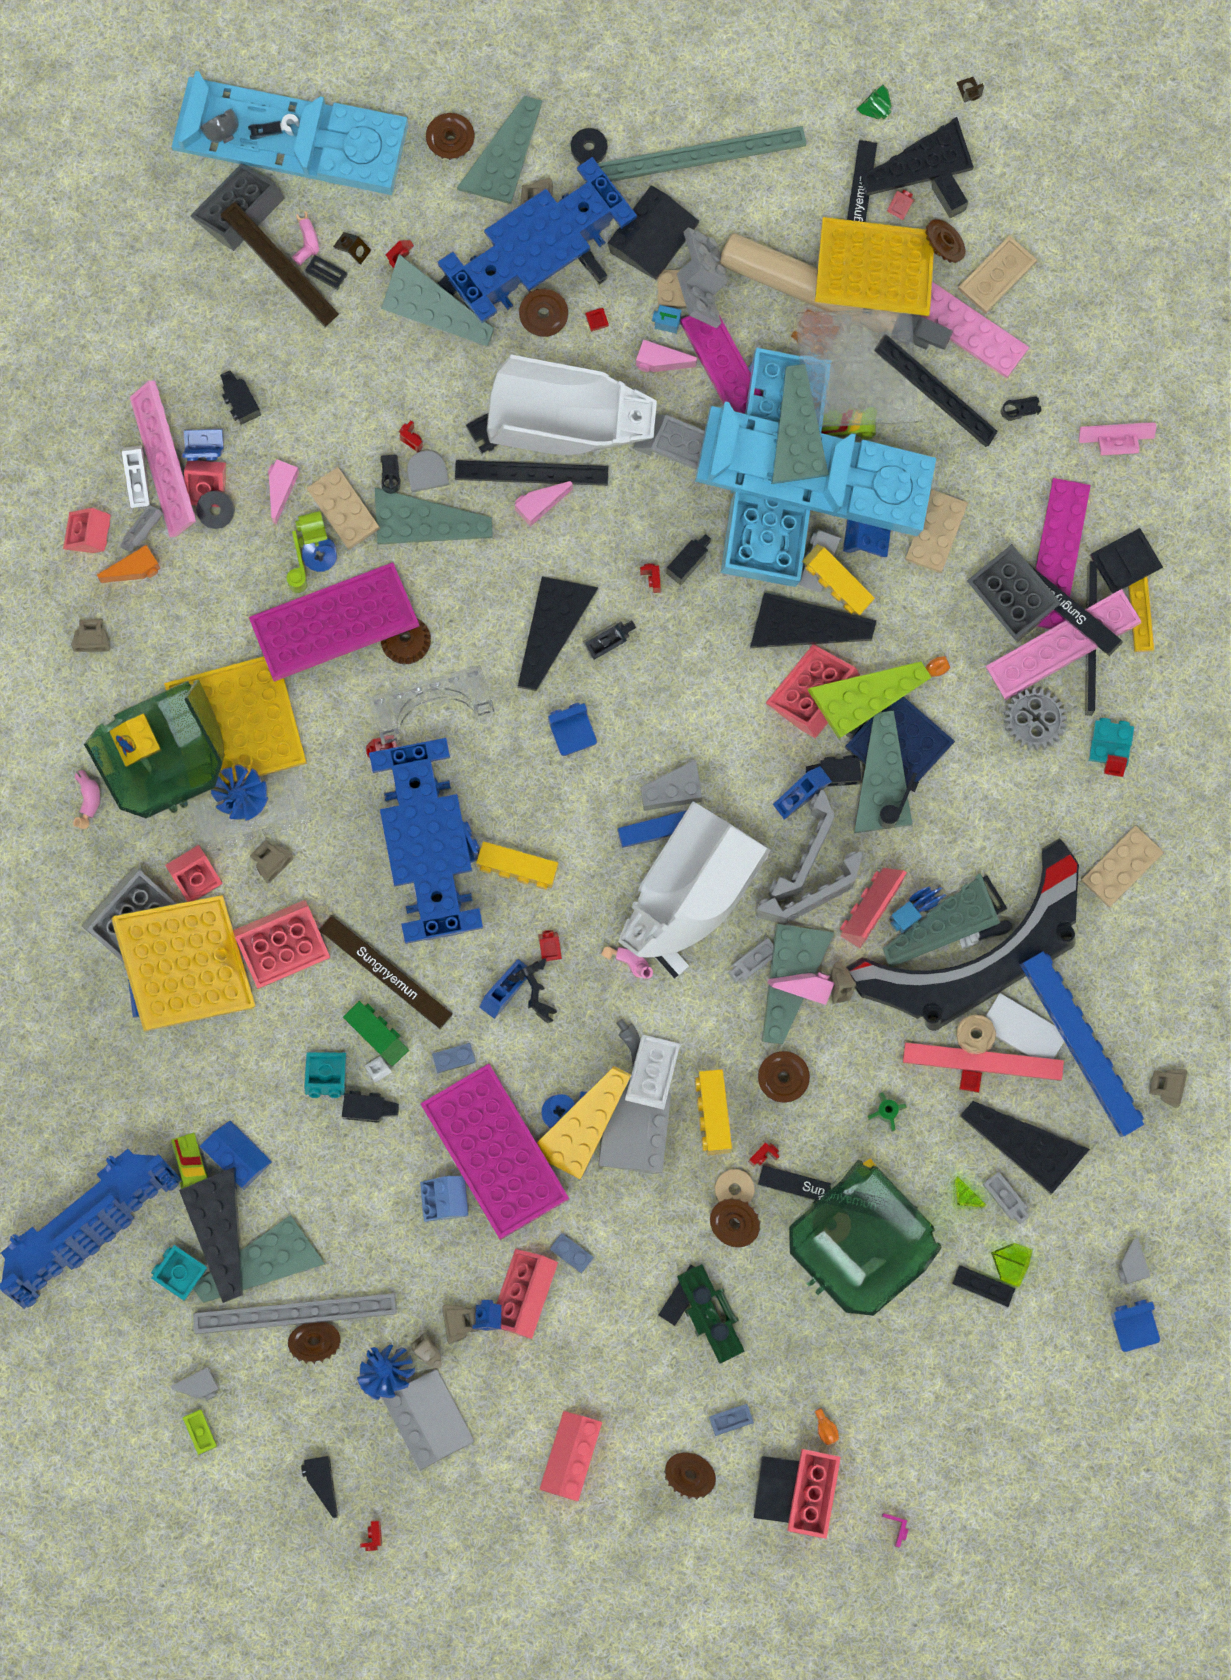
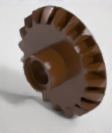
M444 113L435 117L429 123L426 130V142L430 151L442 159L447 158L451 160L465 156L474 144L475 133L472 124L467 118L457 113ZM449 136L455 137L453 140L446 139Z
M934 219L928 223L925 231L926 239L930 242L929 245L932 246L934 254L941 256L943 260H947L949 263L960 262L966 254L965 244L960 234L954 227L943 220Z
M537 288L524 296L519 308V318L524 328L531 334L549 337L560 332L568 320V305L560 293L555 292L553 289ZM541 308H547L549 312L547 314H541L539 310Z
M417 618L419 627L381 641L382 650L390 660L398 664H412L418 662L427 654L431 644V635L427 625L422 620ZM403 635L411 637L407 642L401 641L400 638Z
M779 1051L769 1055L760 1065L758 1072V1082L762 1092L775 1102L787 1103L799 1099L807 1090L810 1081V1073L805 1061L795 1053L788 1051ZM785 1073L788 1075L789 1080L783 1083L779 1081L778 1075Z
M732 1197L718 1202L710 1214V1226L715 1236L724 1244L736 1248L748 1246L755 1241L760 1232L761 1221H759V1214H756L754 1207L749 1206L748 1202L741 1201V1198L733 1199Z
M326 1322L302 1324L295 1328L288 1338V1348L293 1358H297L299 1362L303 1360L306 1364L308 1362L315 1364L316 1361L323 1363L324 1359H330L331 1355H336V1351L340 1349L341 1343L338 1330Z
M689 1452L677 1453L665 1465L664 1473L666 1474L665 1480H668V1486H672L674 1492H679L681 1496L685 1495L688 1499L694 1497L697 1500L710 1494L715 1487L716 1475L712 1466L697 1454Z

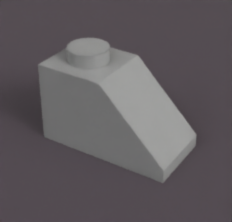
M1138 1238L1131 1240L1117 1270L1120 1281H1124L1125 1285L1150 1277Z
M208 1367L171 1386L172 1390L199 1399L205 1398L206 1401L216 1397V1392L220 1390Z

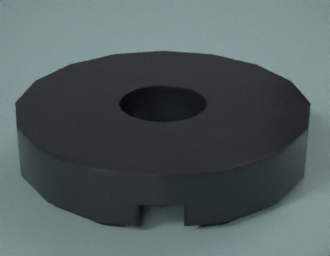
M585 128L578 131L572 137L570 143L571 154L580 164H583L591 157H593L596 163H599L606 157L608 150L607 139L604 134L593 128ZM592 143L594 149L588 151L584 148V145Z
M213 490L200 497L197 502L196 512L202 524L208 528L219 529L232 521L235 514V506L228 494L223 491ZM214 504L218 505L221 509L218 515L213 514L211 511V506Z

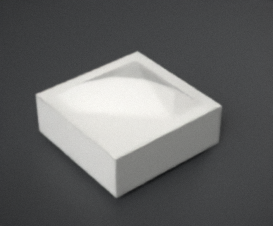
M382 1056L365 1065L374 1083L392 1073Z

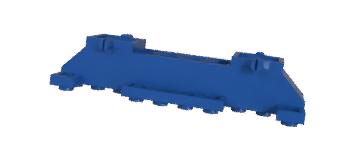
M593 157L577 167L578 173L585 180L586 184L571 194H564L562 200L558 203L548 190L544 189L484 230L485 235L494 246L478 257L476 255L471 257V262L464 266L454 252H451L437 262L450 283L481 323L497 314V309L493 304L502 302L507 310L513 307V304L507 297L518 288L520 283L529 292L588 252L590 246L586 241L594 239L597 245L602 247L606 242L599 234L610 225L613 218L620 228H623L637 218L635 212ZM585 207L588 211L580 212L579 209ZM489 270L496 272L492 276L486 274Z
M447 738L370 752L369 756L373 773L393 771L396 789L394 792L384 793L385 801L397 799L399 806L380 809L394 887L414 883L417 904L405 907L407 914L419 912L421 920L401 923L405 944L483 929L479 908L462 912L460 910L461 903L473 901L471 893L459 895L454 880V875L472 872L457 794L439 797V790L451 789L450 781L438 783L432 766L433 761L450 758ZM413 781H419L421 783L420 786L415 789L411 788L410 784ZM435 894L443 896L440 902H433L432 897Z
M127 1149L116 1158L109 1156V1159L107 1157L106 1162L108 1164L97 1173L101 1181L40 1231L31 1227L20 1236L13 1234V1237H10L12 1243L1 1252L5 1262L0 1290L23 1309L31 1307L36 1303L37 1298L40 1297L36 1290H41L47 1285L48 1280L60 1275L64 1267L68 1266L71 1270L80 1267L88 1256L94 1255L100 1250V1246L105 1242L112 1241L116 1237V1233L131 1225L132 1220L135 1219L131 1212L139 1210L143 1205L142 1203L148 1198L155 1197L161 1188L165 1192L174 1190L182 1179L159 1154L156 1156L133 1154Z

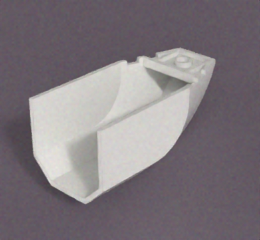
M510 355L499 367L490 394L487 433L490 443L549 454H582L652 439L654 437L657 401L636 389L632 390L621 381L608 377L609 375L604 372Z
M693 801L642 881L638 890L641 892L638 901L633 902L632 905L634 909L631 919L626 920L618 942L638 957H658L678 952L702 940L713 932L733 911L753 878L756 877L763 862L766 861L771 850Z

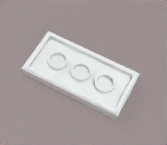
M1001 993L986 1015V1018L991 1020L995 1027L996 1038L1027 1056L1054 1059L1064 1042L1055 1025Z
M642 1034L625 1098L626 1101L664 1110L680 1043Z

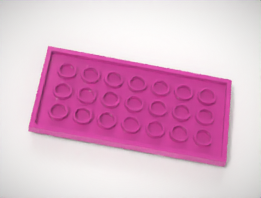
M393 562L249 617L273 681L419 627V622Z
M490 1064L485 1065L420 1103L499 1240L504 1239L570 1200Z

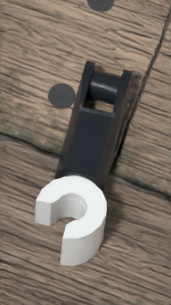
M287 114L283 117L282 123L274 121L248 126V130L251 131L249 137L251 140H257L267 136L283 134V131L290 136H294L289 125L295 124L299 127L300 122L295 115ZM263 129V132L258 133V130Z
M1004 920L997 925L960 939L962 949L968 948L981 940L1007 934L1012 929V923Z

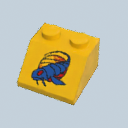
M144 713L109 731L126 767L162 751Z

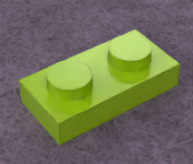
M202 1409L182 1417L198 1455L218 1447Z

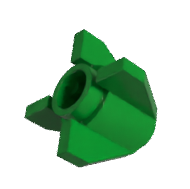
M883 84L877 90L874 89L871 95L857 107V110L865 116L878 120L881 117L885 119L892 112L890 110L892 104L888 89Z
M882 1092L879 1093L881 1103L877 1112L867 1117L868 1120L879 1117L882 1121L888 1122L891 1132L896 1130L894 1119L899 1110L906 1109L907 1106L906 1104H897L893 1100H888ZM885 1107H888V1109H892V1112L887 1113L885 1111Z

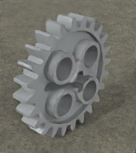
M1033 688L1031 693L1025 689L1024 696L1019 692L1017 694L1018 699L1012 697L1011 702L1013 704L1008 703L1007 708L1009 710L1004 712V715L1008 716V718H1005L1003 722L1009 725L1005 727V730H1011L1008 737L1015 736L1016 738L1013 743L1020 741V748L1026 744L1028 750L1032 746H1034L1036 751H1038L1039 746L1046 750L1047 744L1052 747L1054 745L1053 740L1058 742L1060 740L1058 735L1063 736L1064 731L1062 729L1067 726L1063 722L1067 720V716H1062V714L1065 713L1066 709H1060L1062 702H1055L1057 696L1050 698V691L1044 695L1043 689L1039 693L1036 692L1035 688ZM1030 703H1037L1039 709L1033 710L1030 707ZM1049 715L1054 719V722L1048 723L1044 717ZM1023 716L1027 722L1021 724L1017 721V717ZM1037 716L1039 720L1033 722L1032 719ZM1031 730H1039L1041 732V736H1034Z

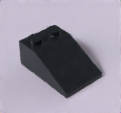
M761 1456L753 1518L789 1523L799 1461Z

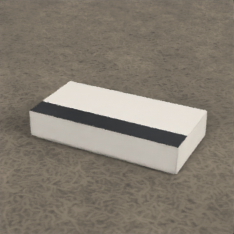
M677 952L654 957L674 980L689 968V965Z

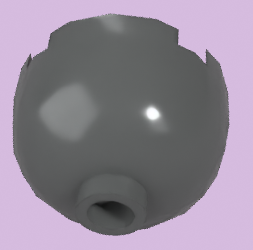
M231 108L225 111L224 114L218 115L203 124L200 129L208 140L215 143L223 141L226 144L234 139L233 134L238 130L239 124L237 116Z

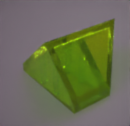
M958 1176L953 1180V1209H983L986 1206Z
M1012 1243L991 1252L1000 1280L1020 1287L1028 1270L1033 1250L1017 1243Z

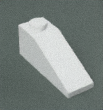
M143 445L123 447L122 456L130 507L148 506L150 501Z

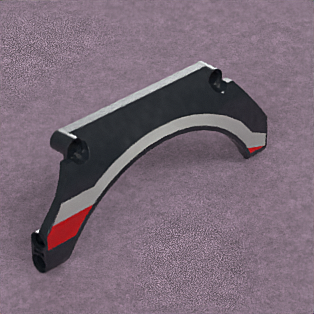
M1060 838L1042 848L1041 880L1033 904L1014 932L991 951L966 963L936 970L899 969L879 964L867 958H860L846 966L856 983V991L861 998L893 1007L916 1019L923 1017L925 1025L929 1030H939L1026 977L1020 966L1021 963L1043 951L1054 960L1075 946V931L1072 925L1076 923L1079 864L1076 858ZM1064 936L1071 937L1069 940H1063L1062 938ZM931 1017L938 1018L936 1021L929 1020Z

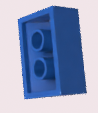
M228 1121L214 1131L200 1145L201 1149L224 1171L236 1167L235 1182L243 1190L272 1163L231 1121Z

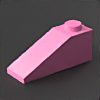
M643 340L636 359V366L643 372L693 368L697 365V357Z
M276 459L275 464H271L268 471L271 518L275 524H277L299 475L298 467Z
M569 481L529 492L525 496L521 495L515 501V511L531 527L573 490V484Z
M818 972V975L806 973L768 979L767 982L774 988L824 1005L827 1004L834 982L829 979L830 976L822 972Z

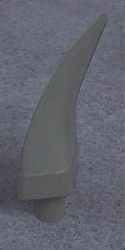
M620 1019L616 1023L621 1029L618 1035L630 1049L634 1067L640 1037L632 1023L627 1025L623 1019Z

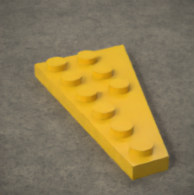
M613 1066L537 1142L538 1147L549 1164L581 1180L632 1076L631 1074Z

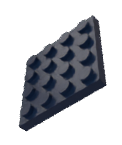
M903 696L881 712L894 711L907 788L913 772L917 773L914 781H920L955 741ZM873 717L845 746V749L856 758H860V762L866 765Z

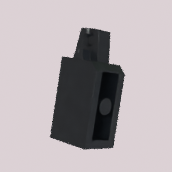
M231 370L221 374L224 391L222 398L226 405H231L232 410H230L234 421L238 420L240 425L261 416L260 409L245 380H237Z
M705 534L699 541L696 539L694 541L691 540L667 566L666 574L681 586L706 558V553L708 552L706 547L710 544L711 538Z
M632 620L624 625L621 621L619 623L615 622L582 642L591 658L595 660L626 642L627 638L630 637L628 633L634 630L636 626Z
M853 755L844 756L843 759L825 757L819 764L806 766V773L821 766L832 781L826 787L860 785L862 781L860 758H855Z
M349 1091V1094L344 1093L342 1119L379 1123L383 1120V1117H395L399 1114V1104L385 1100L379 1093H369V1096L361 1095L360 1091Z

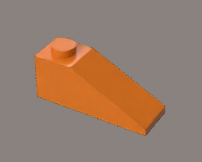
M147 545L100 572L97 574V577L101 583L151 578L158 573L160 566Z

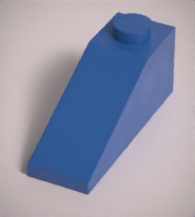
M821 766L802 776L773 805L785 820L810 801L815 793L819 794L832 781Z
M517 959L486 993L479 1008L495 1019L527 980L524 977L523 981L520 980L518 983L507 980V977L512 974L515 975L516 972L527 967V965Z

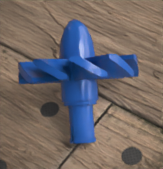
M235 765L236 783L233 779L232 768H224L221 773L230 782L231 786L226 785L218 775L215 777L213 786L226 789L229 792L223 793L211 789V794L216 802L225 800L224 803L216 805V808L223 813L229 814V818L234 820L245 819L247 821L260 814L268 801L266 782L261 781L258 773L253 768L246 780L243 781L249 770L241 765Z
M388 1345L381 1353L376 1347L370 1348L372 1353L369 1350L367 1351V1364L364 1362L360 1364V1377H357L358 1383L365 1394L375 1400H379L380 1397L393 1398L395 1397L394 1391L405 1389L410 1385L400 1379L398 1375L408 1379L415 1373V1368L399 1370L403 1365L413 1363V1358L409 1355L403 1361L396 1362L398 1357L407 1351L405 1348L397 1349L394 1356L389 1360L388 1356L393 1345Z

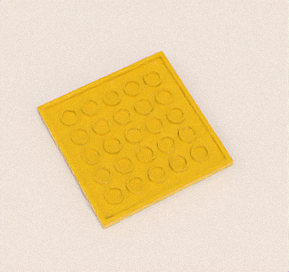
M823 217L815 302L929 316L934 251L932 246L929 245L930 242L926 239V230Z
M264 656L164 683L193 794L219 788L213 786L217 775L226 785H230V782L221 773L224 768H232L233 779L237 783L235 765H241L249 770L243 779L245 781L252 768L256 770L260 777L307 764L285 680L282 678L273 681Z
M223 895L117 915L111 918L144 1032L253 1009L255 1007Z

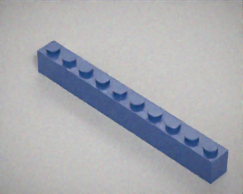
M1043 951L1021 963L1020 966L1118 1135L1124 1137L1143 1126L1142 1120H1144V1117L1133 1106L1134 1100L1130 1093L1125 1092L1122 1085L1124 1083L1118 1074L1115 1075L1112 1070L1114 1066L1108 1057L1105 1058L1102 1053L1103 1047L1098 1040L1095 1041L1092 1035L1093 1029L1089 1023L1084 1022L1082 1010L1078 1005L1075 1006L1072 1001V993L1063 986V978L1052 967L1053 961L1051 957Z

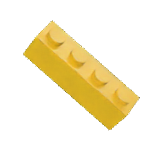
M817 544L802 561L806 565L805 570L812 576L816 575L819 578L818 583L825 589L828 587L832 591L831 596L838 602L841 600L845 604L843 608L850 614L861 615L875 599L825 547Z
M484 841L476 862L481 872L490 874L493 871L499 873V877L505 879L514 877L523 884L535 883L536 887L547 890L548 887H553L559 867L558 862Z

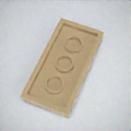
M1009 235L958 287V290L981 311L987 314L1036 264L1037 259Z
M339 467L306 488L348 550L380 529Z
M932 490L929 496L923 531L918 536H914L905 560L942 573L968 503Z
M1135 825L1081 881L1110 908L1164 852Z

